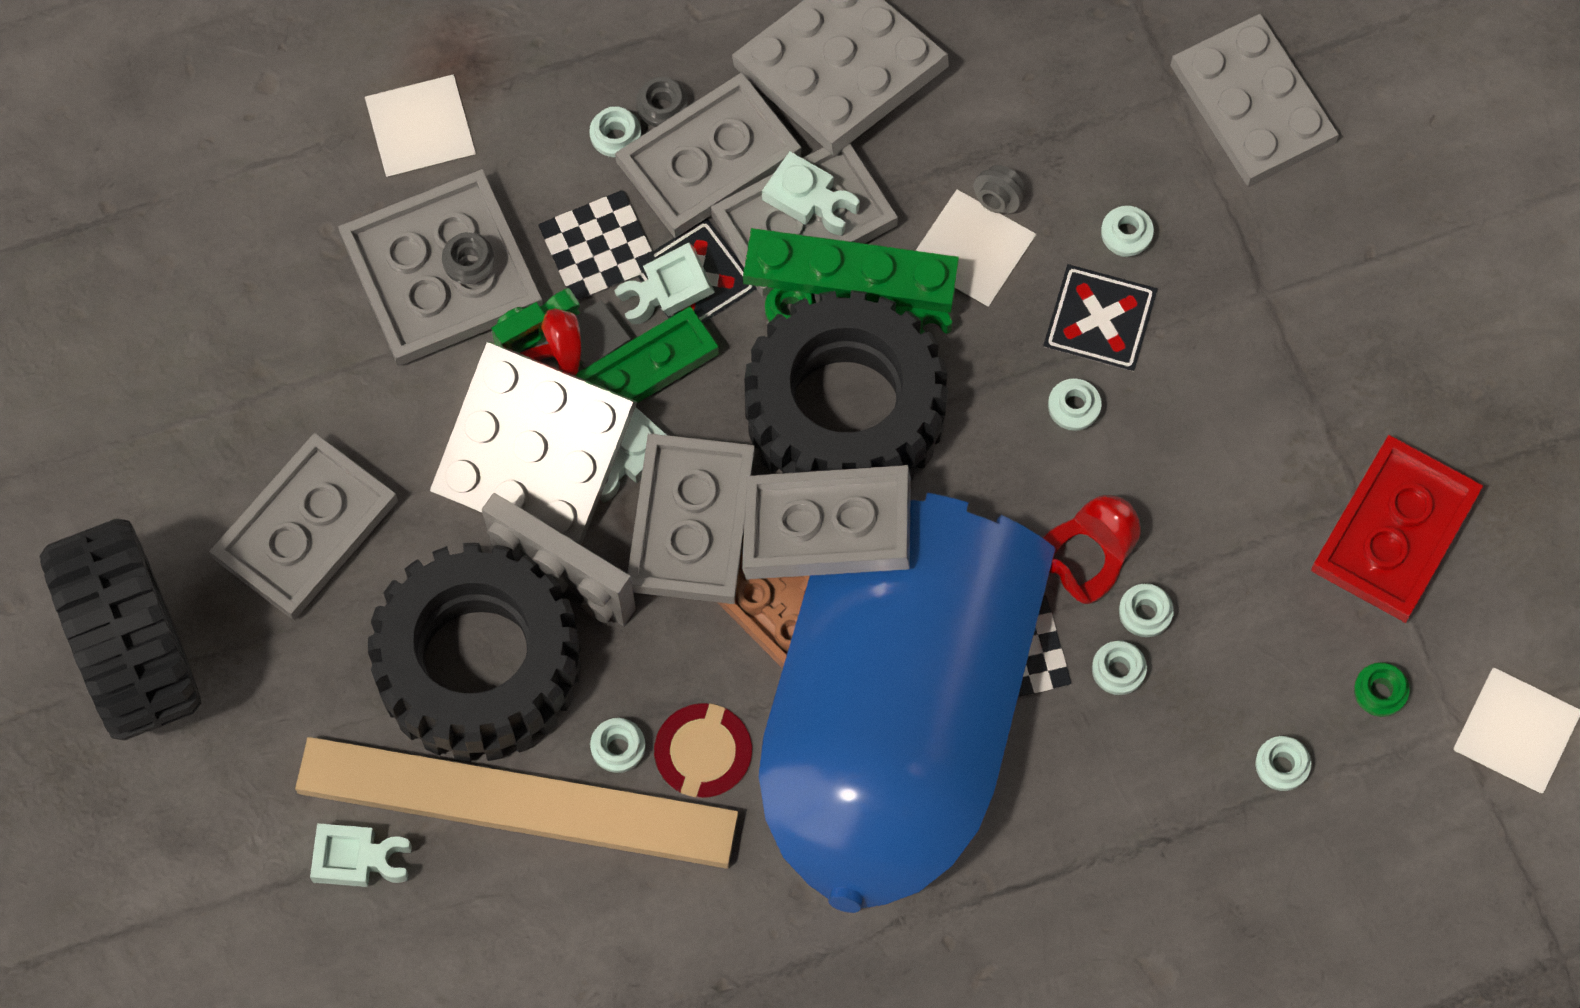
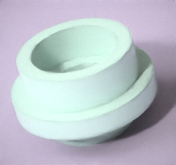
M608 107L594 117L590 125L592 145L598 152L609 157H615L617 151L641 137V127L638 119L633 113L622 107ZM615 129L625 133L623 137L618 139H610L607 137V134Z
M1120 206L1111 210L1105 216L1101 227V236L1104 244L1113 253L1123 257L1134 256L1146 250L1152 241L1154 232L1150 217L1143 210L1133 206ZM1121 224H1130L1135 226L1137 231L1133 234H1124L1120 231L1119 226Z
M1081 379L1064 380L1057 384L1050 393L1048 400L1049 414L1053 421L1064 429L1073 431L1086 429L1097 420L1100 414V395L1096 388L1087 381ZM1076 396L1081 398L1085 405L1082 408L1073 409L1066 404L1065 400Z
M1139 584L1127 590L1123 595L1119 605V617L1124 627L1132 634L1140 637H1154L1164 632L1170 625L1174 610L1173 603L1169 595L1162 588L1153 584ZM1141 605H1148L1155 611V616L1151 619H1142L1137 615L1136 608Z
M1113 641L1105 644L1097 651L1092 663V674L1098 686L1114 695H1125L1138 689L1143 683L1147 671V664L1143 653L1136 646L1125 641ZM1121 662L1127 666L1129 673L1124 677H1116L1110 672L1109 666L1112 663Z
M624 718L606 720L592 734L590 742L591 753L595 762L606 771L614 773L629 771L637 766L643 758L645 752L644 735L641 729L630 720ZM615 739H622L628 743V749L623 754L615 755L608 750L609 744Z
M1277 736L1267 740L1260 747L1256 756L1255 766L1258 776L1267 786L1279 791H1289L1305 782L1311 770V758L1308 750L1300 741L1288 736ZM1278 757L1287 758L1292 764V770L1287 773L1277 771L1273 765V760Z

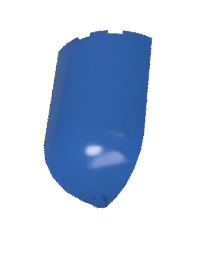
M927 493L925 501L910 500V569L810 575L763 736L759 782L765 820L783 858L809 886L829 899L828 902L833 908L843 912L856 913L861 908L886 905L918 893L955 863L979 831L995 791L1055 547L1033 531L1001 515L995 523L966 512L969 502Z

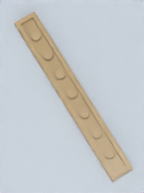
M307 737L295 788L298 794L727 869L729 868L738 821V811L312 737Z

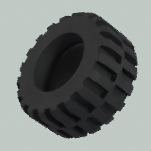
M851 290L850 298H837L835 291L819 293V302L812 305L804 298L791 305V316L786 319L783 314H777L767 324V337L759 336L751 349V363L746 364L744 384L745 417L748 420V434L754 448L761 449V461L770 472H776L780 469L782 474L908 465L912 481L914 468H925L933 457L934 444L940 443L944 429L948 388L946 387L948 373L945 360L938 357L939 345L932 333L924 332L920 334L921 320L910 311H905L902 316L896 313V302L883 296L879 298L878 303L866 300L867 292ZM850 362L867 366L881 374L894 389L896 403L892 412L884 420L871 428L857 432H836L815 424L801 412L796 404V390L800 383L813 371L833 363Z
M116 518L48 544L39 556L46 584L78 669L110 737L125 741L194 714L202 703L171 615L131 522Z
M480 542L463 543L464 552L450 555L447 546L432 551L434 561L423 566L420 560L417 559L404 568L407 580L403 584L397 580L391 581L383 592L386 600L385 607H375L371 619L374 634L368 637V655L372 663L370 669L382 702L390 717H394L397 720L400 730L411 740L421 739L426 750L439 756L447 749L453 752L455 760L471 762L473 753L485 752L487 761L502 759L501 749L515 744L519 753L533 746L531 736L540 730L544 735H547L558 724L556 714L559 710H568L574 698L573 684L579 682L581 671L579 652H581L570 602L568 599L563 598L561 586L552 574L543 576L538 563L527 555L521 557L520 561L515 560L511 548L496 544L493 547L492 553L482 552ZM486 612L503 616L517 624L525 636L527 653L517 672L502 685L480 693H459L438 685L429 676L425 666V651L435 633L449 621L469 613Z

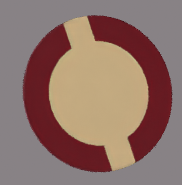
M708 703L685 706L670 715L660 727L654 744L655 763L662 778L676 791L697 798L718 796L736 786L746 774L752 756L751 739L743 722L728 709Z

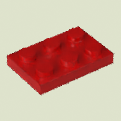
M1388 434L1315 560L1311 572L1406 623L1481 492L1483 485Z

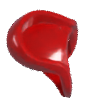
M557 308L548 310L541 325L548 344L528 349L520 354L537 361L548 357H555L559 364V370L576 376L581 356V337L577 316L572 312Z
M1101 495L1092 499L1081 508L1073 519L1056 526L1043 537V539L1055 547L1054 555L1065 541L1078 534L1089 536L1101 546L1105 555V563L1102 570L1080 586L1066 565L1057 559H1052L1049 573L1058 574L1067 592L1083 604H1091L1098 601L1114 586L1124 561L1138 543L1141 535L1140 520L1133 506L1123 498L1114 495Z

